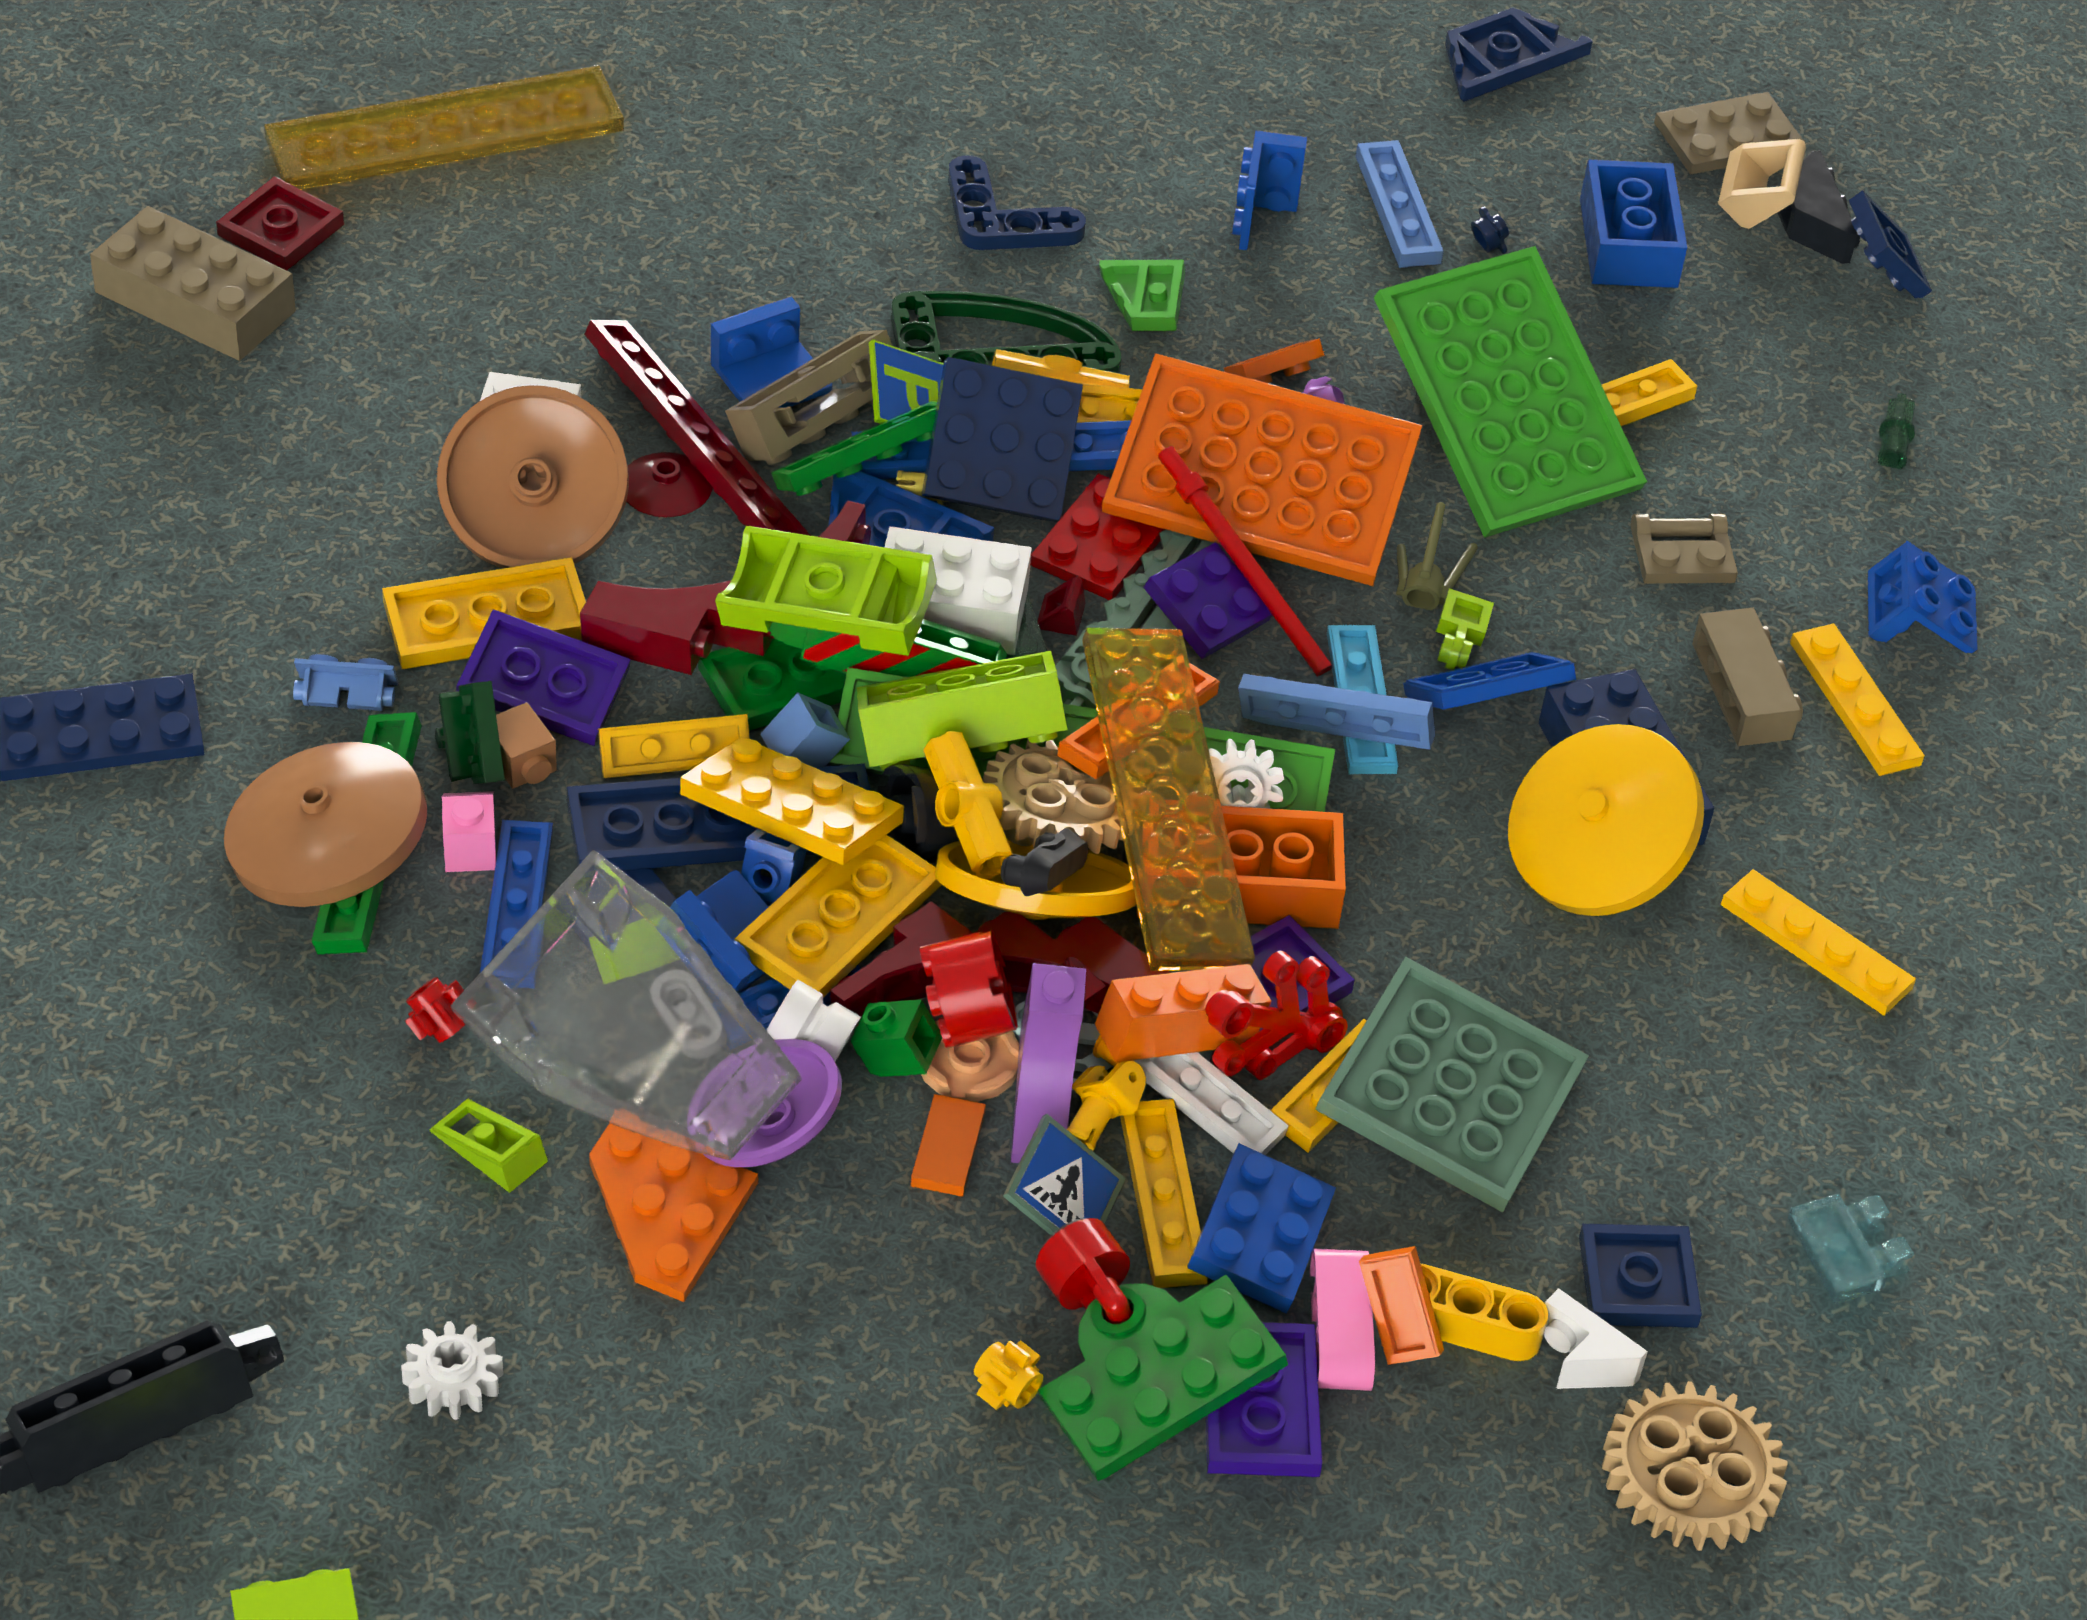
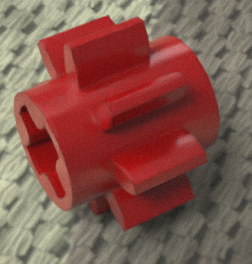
M435 977L422 985L406 1000L412 1011L408 1013L409 1017L405 1020V1023L419 1040H422L427 1035H433L437 1042L441 1043L453 1036L468 1023L470 1018L464 1009L468 1007L467 1003L471 998L457 980L447 986V984L443 985L438 977Z

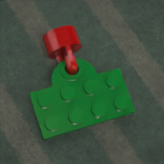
M1082 1218L1065 1224L1047 1238L1039 1250L1036 1259V1269L1064 1308L1076 1310L1083 1307L1086 1310L1079 1323L1078 1344L1084 1362L1038 1389V1392L1095 1478L1100 1481L1288 1366V1361L1284 1351L1227 1275L1222 1276L1180 1303L1166 1290L1146 1283L1120 1285L1130 1268L1128 1255L1101 1220Z

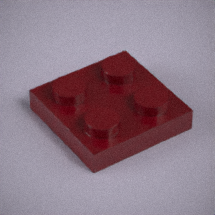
M275 176L216 221L218 236L284 270L290 269L344 225L342 210Z

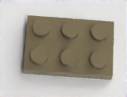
M1769 92L1658 112L1654 121L1690 175L1726 168L1730 151L1744 143L1791 139L1803 140Z

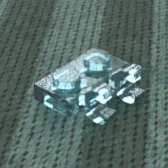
M1835 1194L1790 1208L1788 1222L1835 1304L1884 1290L1887 1278L1909 1272V1268L1904 1260L1913 1258L1914 1253L1905 1237L1893 1238L1874 1247H1870L1864 1238L1866 1235L1885 1230L1880 1218L1889 1216V1210L1880 1195L1870 1196L1846 1206L1841 1196Z

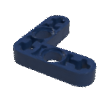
M970 155L958 156L950 162L948 184L959 236L962 243L967 247L975 250L1069 246L1081 242L1084 238L1086 218L1079 210L1072 207L997 210L986 163L982 159ZM965 173H970V176L973 177V183L966 184ZM966 201H978L984 205L974 207L964 203ZM981 221L983 232L977 231L974 227V222ZM1042 225H1047L1046 230H1042ZM1021 226L1030 228L1033 231L1020 233L1013 229Z

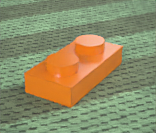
M1319 338L1299 342L1224 367V372L1264 383L1273 382L1271 373L1284 370L1285 377L1311 369L1310 360L1325 355Z

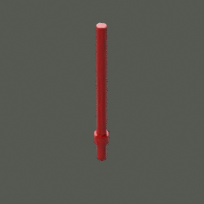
M1173 446L1162 450L1158 458L1177 483L1175 490L1185 504L1193 505L1318 677L1330 671L1333 665L1207 494L1209 487L1199 473L1191 472Z

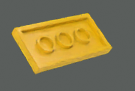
M572 557L382 588L383 603L401 669L470 658L493 609L571 638L582 639L580 612L586 600Z
M744 737L739 738L680 777V795L841 865H845L903 823L904 805L887 799L878 792L869 791L847 782L836 774L821 771L801 762L796 757L786 756L762 746L758 741Z
M885 835L845 865L822 857L747 926L734 941L744 946L754 966L788 989H791L798 979L822 993L824 998L840 980L845 978L893 932V927L903 917L913 913L942 884L936 878L935 866L888 835Z

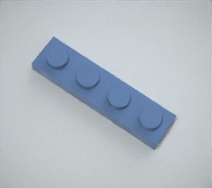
M1399 140L1358 143L1356 159L1399 268L1441 264L1443 248Z
M1243 674L1238 687L1242 717L1264 724L1429 750L1435 737L1432 702Z

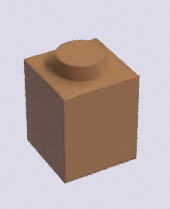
M528 702L496 714L504 778L512 789L526 783H540L550 773L557 771L556 740Z

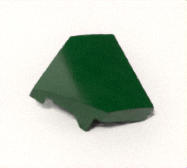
M492 681L460 685L459 691L439 693L443 727L436 728L435 740L438 748H446L451 782L471 778L473 784L505 781Z

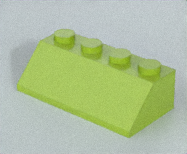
M1051 651L857 687L858 712L869 767L880 766L883 771L891 765H910L911 759L926 757L923 749L930 739L942 736L947 731L962 732L969 748L979 747L980 752H993L1008 747V741L1028 738V741L1031 743L1046 742L1057 738V732L1068 730L1057 670Z

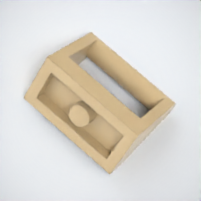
M1800 139L1744 143L1730 151L1718 204L1740 227L1750 229L1794 202L1806 151L1805 142ZM1784 168L1780 186L1767 187L1769 176Z

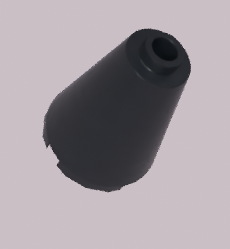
M895 764L885 768L882 775H890L887 786H878L877 792L887 799L904 805L903 823L886 835L924 860L938 855L939 850L945 845L960 841L955 828L945 827L937 818L935 800L939 788L930 768L907 764Z

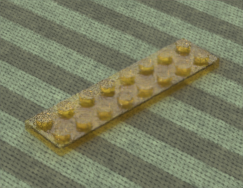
M598 65L264 124L265 139L281 180L299 189H306L624 131V117Z
M1086 628L1082 642L1150 971L1202 970L1245 964L1252 966L1255 955L1182 629Z

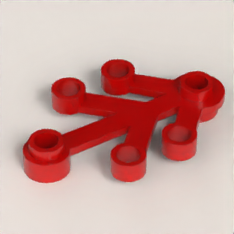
M1285 951L1273 953L1264 964L1263 975L1275 984L1278 1008L1251 1004L1236 991L1228 992L1227 990H1221L1215 993L1209 999L1205 1008L1208 1022L1221 1035L1230 1040L1224 1041L1217 1047L1212 1057L1213 1064L1227 1076L1237 1074L1244 1067L1255 1078L1263 1080L1305 1048L1310 1050L1316 1049L1321 1053L1331 1051L1346 1035L1348 1023L1343 1018L1342 1010L1334 1003L1329 1002L1327 980L1330 976V969L1316 957L1310 956L1298 964ZM1297 983L1308 992L1309 1010L1306 1013L1300 1012ZM1248 1026L1264 1028L1241 1045L1231 1040L1243 1033ZM1289 1033H1295L1273 1050L1269 1048Z

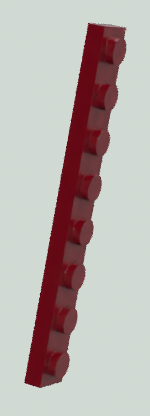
M590 320L584 335L598 350L599 356L609 363L620 376L621 382L636 395L643 404L644 409L658 421L666 431V435L685 453L690 463L701 472L712 485L714 492L723 498L743 525L810 535L627 320Z

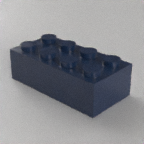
M1636 669L1546 686L1538 723L1551 747H1554L1569 736L1593 727L1621 724L1642 727L1663 736L1685 757ZM1701 783L1700 786L1704 799V819L1697 846L1705 844L1714 812V806Z

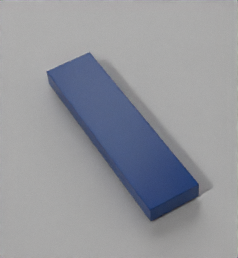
M502 820L479 974L481 984L532 986L552 843L553 823Z

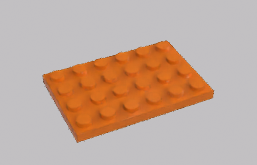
M1155 353L1102 504V512L1220 544L1193 505L1185 504L1175 490L1177 483L1158 458L1162 450L1173 446L1191 472H1198L1209 487L1207 494L1250 553L1374 586L1420 439L1422 425Z

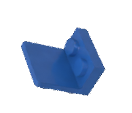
M1255 130L1253 148L1244 147L1241 173L1249 175H1240L1236 201L1237 207H1244V209L1236 208L1232 231L1234 235H1241L1240 250H1248L1254 206L1268 208L1272 211L1285 210L1297 212L1307 137Z
M791 296L711 323V366L739 402L813 359L799 342L800 306ZM832 383L800 402H786L778 408L791 407L826 395L832 391Z
M1906 541L1868 570L1869 637L1875 641L1887 642L1898 633L1905 632L1913 622L1917 621L1964 653H1973L1977 650L1975 587L1968 578L1961 574H1956L1941 564L1931 553L1923 552Z
M737 870L731 871L697 896L691 890L685 892L674 900L658 925L720 1000L743 991L766 974L751 963L749 953L744 946L734 941L747 926L768 908L767 904Z

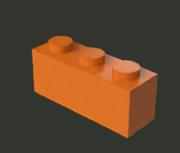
M1250 964L1116 979L1110 983L1095 1026L1115 1062L1216 1050L1221 1043L1230 1040L1221 1035L1208 1022L1205 1008L1209 999L1215 993L1221 990H1227L1228 992L1236 991L1251 1004L1269 1007L1272 1001ZM1248 1026L1243 1033L1231 1040L1241 1045L1258 1033L1260 1028Z

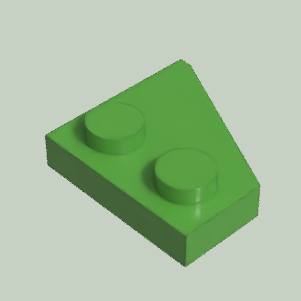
M1100 260V274L1132 331H1177L1185 279L1184 260Z

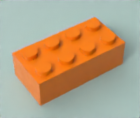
M1145 801L1137 839V871L1141 876L1137 917L1152 918V913L1156 906L1178 892L1204 889L1223 894L1234 902L1237 913L1235 923L1272 925L1290 915L1301 927L1339 929L1346 891L1343 813ZM1194 908V914L1203 912L1207 908Z

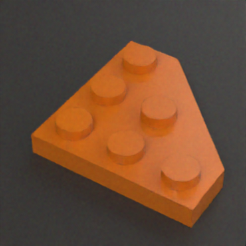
M617 1116L613 1117L589 1153L590 1167L595 1180L599 1184L605 1200V1206L617 1237L620 1239L634 1281L685 1302L756 1188L758 1173L743 1167H729L717 1164L705 1157L696 1148Z

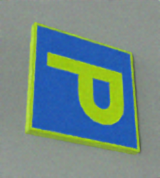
M873 339L869 342L874 422L881 424L928 402L938 401L944 363Z

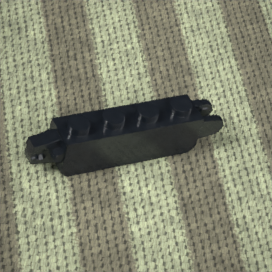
M206 1320L13 1405L5 1419L9 1431L0 1435V1495L7 1494L10 1490L13 1492L33 1483L38 1493L54 1486L64 1485L82 1473L107 1462L120 1460L131 1451L160 1438L171 1437L191 1424L214 1414L227 1412L236 1404L254 1397L249 1382L284 1362L283 1352L276 1334L269 1325H264L228 1336L220 1324Z

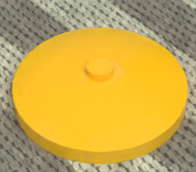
M1615 724L1593 727L1578 732L1548 750L1532 766L1522 780L1512 802L1508 822V841L1513 861L1517 870L1531 888L1543 899L1559 909L1587 916H1603L1630 910L1649 901L1667 888L1683 871L1692 857L1703 826L1704 799L1702 789L1695 771L1682 753L1671 742L1653 731L1632 725Z
M1008 840L1014 854L1026 856L1034 849L1033 844L1030 846H1020ZM960 841L947 844L939 850L935 873L937 880L943 886L959 895L993 908L1021 914L1023 917L1033 920L1048 919V917L1082 918L1123 912L1131 909L1138 903L1141 886V876L1133 867L1102 853L1095 854L1088 850L1085 865L1052 890L1024 896L1020 887L1005 885L1001 874L996 875L992 879H982L975 876Z

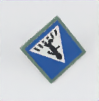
M1045 1114L1042 1116L1003 1197L1051 1235L1065 1224L1082 1218L1099 1219L1105 1224L1126 1178L1051 1116Z

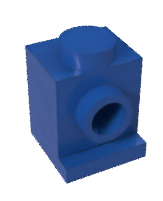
M756 829L746 838L744 846L746 853L741 875L769 907L801 878L807 849L761 829ZM762 869L768 870L772 878L761 875Z

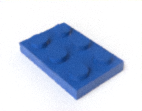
M1238 1143L1187 1268L1214 1281L1227 1275L1239 1292L1287 1314L1296 1296L1336 1187Z

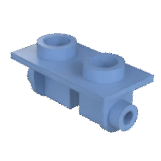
M323 654L311 655L309 659L295 658L294 664L300 678H304V681L295 680L293 698L294 700H302L303 705L338 708L340 690L349 691L347 707L350 709L383 711V706H394L395 688L387 687V685H398V678L394 666L388 665L385 661L375 658H362L358 660V663L338 662V659Z

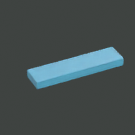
M1328 625L1327 639L1331 664L1333 665L1332 672L1335 688L1387 695L1375 625ZM1343 736L1348 774H1397L1398 761L1395 744Z

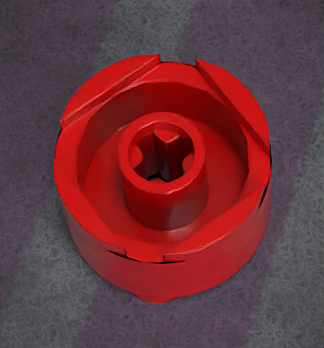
M993 930L980 931L920 947V955L927 977L933 976L934 978L932 980L933 984L926 986L928 1003L933 1017L943 1015L942 1018H939V1027L946 1048L1017 1030L1018 1019L1011 984H1007L1003 967H1006Z

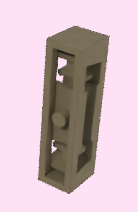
M887 330L859 331L725 410L745 459L748 461L765 460L768 465L779 463L792 455L791 449L800 443L808 444L826 435V427L833 423L847 422L860 414L858 408L866 403L873 404L869 342L873 339L893 346ZM839 378L842 384L856 382L846 389L832 390L794 414L790 406L778 408L786 402H800Z

